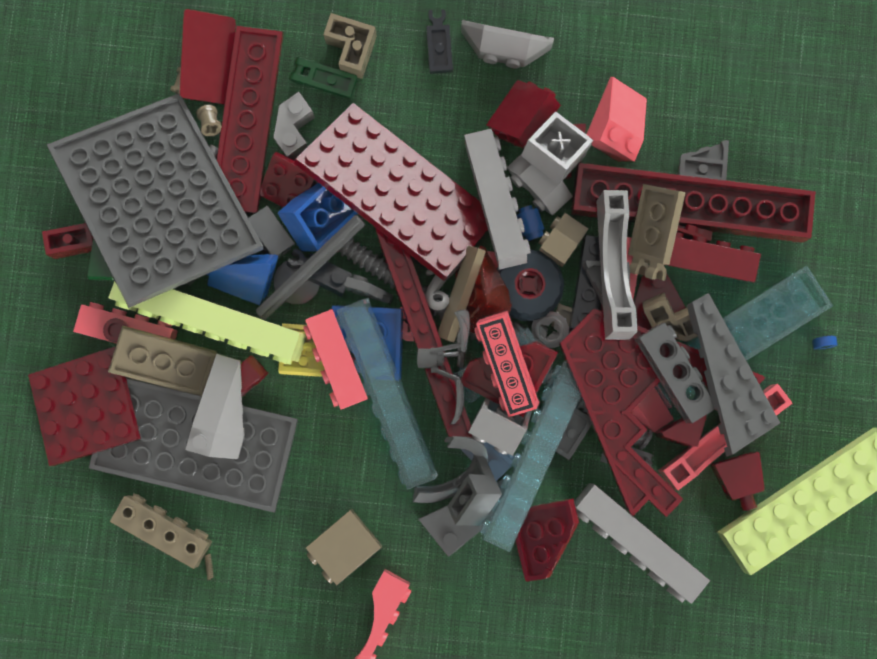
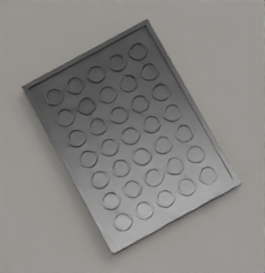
M180 93L47 144L48 150L128 308L263 250V245Z

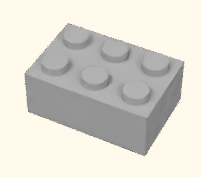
M485 398L468 433L472 434V437L481 443L487 442L493 445L494 449L499 453L505 455L508 453L513 456L527 430L532 410L526 412L524 417L519 415L508 417L507 411H503L499 404Z

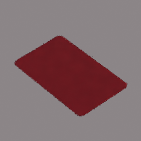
M190 9L184 11L180 96L182 98L225 104L235 39L236 21L233 17Z

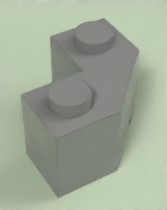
M299 92L279 105L274 132L276 143L285 156L292 160H295L308 147L298 129L315 118L312 109Z
M521 155L507 167L512 175L510 180L518 188L522 186L528 190L535 199L533 204L541 212L545 210L553 215L573 197L563 181L558 185Z

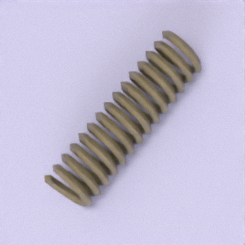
M211 554L204 556L208 580L214 578V575H211L214 574L212 573L213 568H211L213 567L212 563H210L212 559L209 558Z

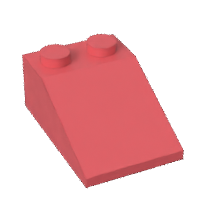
M610 77L586 134L593 139L591 145L618 162H635L644 140L647 99L616 78Z

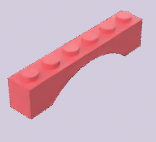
M778 384L770 385L763 390L776 416L792 404V401ZM717 425L700 438L698 447H688L658 471L674 490L678 491L725 452L724 448L727 447L724 434H720Z
M386 569L383 571L372 592L374 622L371 634L361 652L354 659L376 658L377 655L373 653L376 646L382 647L388 636V633L385 632L388 624L394 625L400 613L396 609L400 602L405 604L411 593V590L408 589L410 582Z

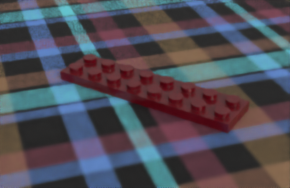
M236 26L217 162L244 212L255 214L259 210L260 188L263 182L284 34L282 31Z

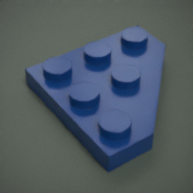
M332 306L349 350L359 361L366 365L370 373L376 379L401 380L403 308Z

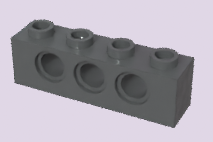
M661 323L636 338L635 341L685 423H694L714 410L709 389H705L701 380H703V377L696 367L693 368L689 363L688 359H690V356L683 346L680 347L675 340L677 335L670 325L667 326L665 323ZM662 344L667 345L669 348V355L666 358L660 354V346ZM676 365L682 369V376L679 379L673 375V368ZM689 386L695 390V397L692 400L686 396V389Z

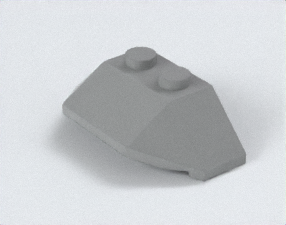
M462 20L461 33L478 58L483 59L484 62L489 64L505 63L510 68L527 66L550 51L554 41L552 37Z

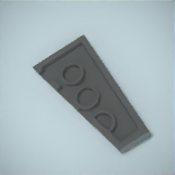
M508 477L497 482L502 495L480 526L455 525L448 505L419 518V521L448 557L522 497Z

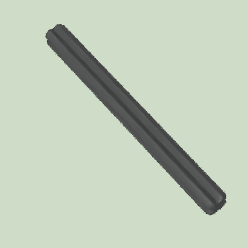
M354 215L256 309L257 315L266 320L364 227L365 223L359 216Z

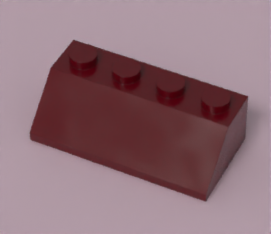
M676 233L671 260L668 266L755 282L761 254L754 253L755 248L740 245V249L730 248L731 243L716 241V245L707 243V238L693 236L692 240L683 238V233Z

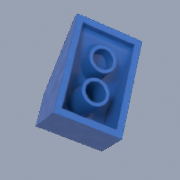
M320 183L315 184L292 199L278 212L279 217L301 251H318L354 215L358 214Z

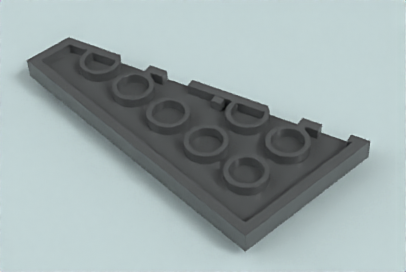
M708 293L689 303L687 309L693 332L698 335L701 345L698 351L700 358H704L707 370L704 371L713 408L719 414L721 424L718 427L720 434H724L727 447L724 450L727 457L780 424V421Z

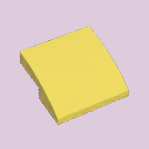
M282 323V327L305 334L303 327L306 325ZM306 338L299 362L292 361L291 365L279 362V374L322 377L320 371L325 369L322 361L316 362L312 351L313 348H316L313 338L310 340Z

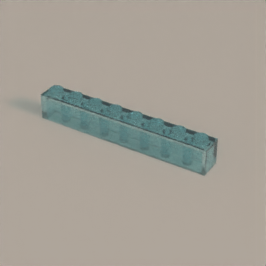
M362 299L338 309L337 322L341 329L344 328L347 336L345 338L346 345L350 351H353L356 358L354 360L355 368L363 376L365 381L363 382V388L366 394L371 396L373 402L372 411L375 417L380 419L382 424L380 430L383 438L388 440L391 447L389 449L393 462H397L399 467L398 476L401 483L405 484L408 490L434 480L438 476L369 299Z
M565 361L562 362L561 366H555L551 378L554 379L551 388L546 386L541 397L544 403L541 409L537 408L531 419L534 425L531 431L526 430L521 440V444L524 447L520 454L516 452L511 462V466L514 467L510 476L506 474L500 488L504 490L491 509L493 511L490 521L485 519L480 530L484 541L508 552L512 549L581 397Z

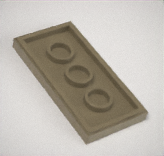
M122 325L108 372L202 396L217 352Z

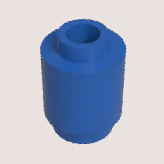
M532 205L519 209L520 214L516 216L517 219L521 218L523 221L525 232L522 233V237L525 236V239L528 241L542 237L544 235L543 230L545 229L538 208L533 209Z

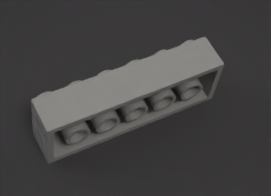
M589 483L575 499L577 515L581 520L586 523L590 520L594 524L592 527L594 531L605 539L608 536L613 539L610 543L624 555L627 552L632 556L629 560L643 571L646 568L649 569L650 572L647 575L663 587L667 584L669 586L667 591L683 603L684 600H687L692 604L710 582L708 578L596 485Z

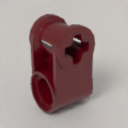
M253 355L241 363V397L260 383L269 373Z

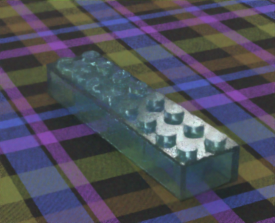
M805 266L722 318L747 361L825 312L833 304L808 266ZM698 337L682 342V344L695 349L701 348ZM659 382L655 389L666 407L673 408L675 406L662 383ZM691 386L686 389L687 398L695 394V390Z

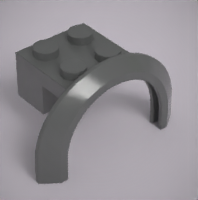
M446 437L444 441L448 443L447 448L465 449L473 453V460L470 466L460 476L447 483L436 486H416L414 488L413 502L431 503L453 497L448 505V509L455 525L480 526L502 495L487 463L488 453L483 443L471 437Z

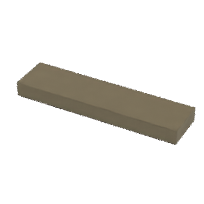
M467 246L466 256L462 260L449 298V304L446 307L438 330L440 338L451 342L456 340L460 326L454 313L458 310H466L486 253L485 250Z

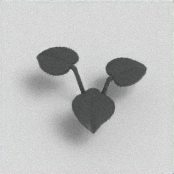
M458 310L454 313L460 326L456 344L431 349L419 348L417 355L418 368H431V373H438L455 381L457 404L455 416L450 424H455L463 412V383H461L460 377L438 368L444 365V357L458 356V368H463L470 329V317L467 310ZM457 348V351H455V352H446V353L443 352V351H446V350H451V349Z

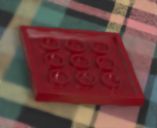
M115 347L28 375L49 466H56L141 439L126 377L108 372Z

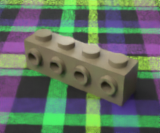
M137 494L123 497L110 520L111 523L193 569L200 565L212 543L208 539L209 535L200 529L194 531L186 527L188 525L186 521L178 517L170 518L166 515V510L156 505L154 507L145 503L146 499Z

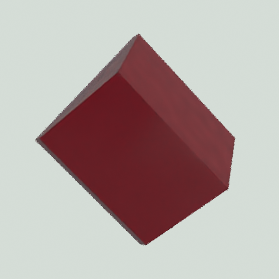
M707 414L694 423H685L684 419L680 418L654 432L656 437L688 447H698Z

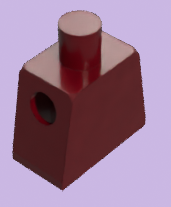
M750 452L710 464L727 499L735 500L739 498L743 511L757 508L753 494L762 492L765 489L759 452Z

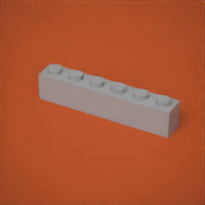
M492 129L464 135L465 148L498 268L500 270L527 263V254L531 253L528 240H523L522 233L525 232L522 219H517L516 216L518 204L516 198H511L510 191L513 190L510 177H505L504 174L507 167L504 156L500 157L498 153L501 150L498 136L494 137Z

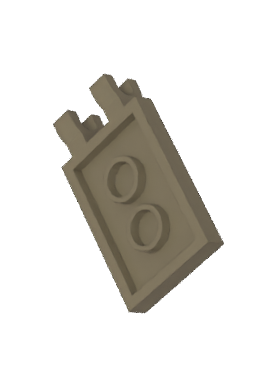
M643 184L628 255L633 256L629 266L630 273L645 275L646 278L666 280L667 272L664 264H670L686 192Z

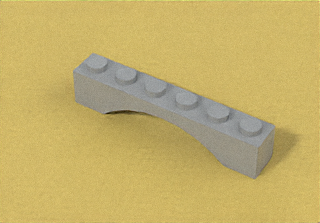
M603 190L597 199L605 339L629 340L637 333V318L627 270L628 191Z

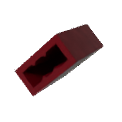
M517 80L486 126L492 129L493 134L496 137L498 136L499 139L524 149L528 140L557 112L561 105L555 98L556 94L549 88L541 89L530 81L525 83Z

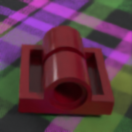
M275 152L261 185L260 196L285 207L292 199L317 184V182L295 165L294 160Z

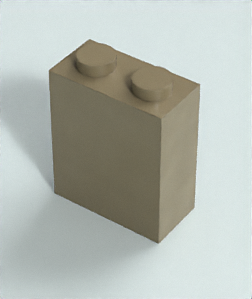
M351 509L306 547L308 550L306 555L314 565L318 563L322 567L324 578L330 584L334 582L337 586L382 547V544Z

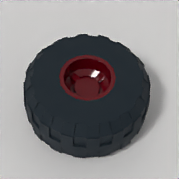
M530 249L531 253L527 254V263L500 270L497 267L492 281L493 296L499 308L504 312L508 311L511 318L521 321L541 319L547 316L550 311H553L562 298L564 287L562 271L555 261L538 250Z

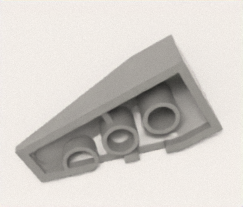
M216 354L190 431L186 450L208 457L239 458L245 436L242 416L240 360Z

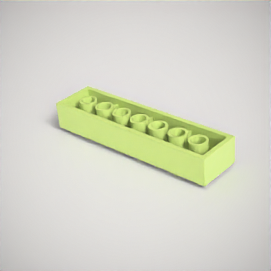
M115 281L109 295V299L116 301L115 306L135 312L138 308V314L155 319L161 316L160 321L180 327L182 323V329L202 334L203 331H206V337L222 342L225 341V338L229 339L227 344L238 348L247 349V346H250V352L269 357V354H273V360L291 365L292 361L299 362L307 338L303 333L173 289L128 308Z
M877 428L870 429L758 504L757 508L749 510L717 532L744 573L748 575L754 574L877 491Z

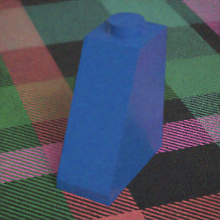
M249 255L208 273L207 285L261 305L268 296L278 255Z

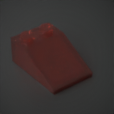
M480 246L479 249L485 250L486 253L466 308L470 317L469 332L475 333L476 323L480 319L508 311V314L511 312L509 291L486 248ZM459 269L455 272L456 278H457Z

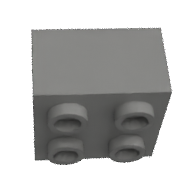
M555 112L528 140L521 156L559 185L585 157L593 139Z

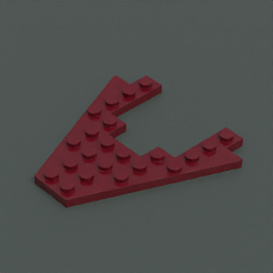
M592 309L559 343L628 513L634 516L649 501L667 517L683 498L631 448L648 430L631 411L660 382L635 341L636 338L649 330L637 326V333L629 340H606L604 312ZM677 342L680 347L683 346L690 356V359H688L689 363L693 368L696 367L703 377L701 382L708 388L704 371L707 370L704 358H700L698 349ZM662 344L660 346V354L665 358L669 355V348L667 345ZM678 365L673 368V375L677 379L682 376V369ZM753 372L755 378L760 384L765 379V377L763 375Z

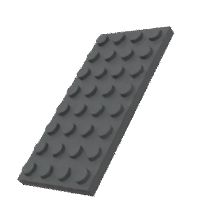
M126 378L141 439L92 454L89 465L90 469L276 512L298 419L243 406L242 416L245 436L239 458L208 457L186 450L190 431L202 396Z

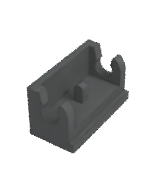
M268 206L248 218L263 245L265 254L278 255L279 259L292 250L291 247L295 243Z

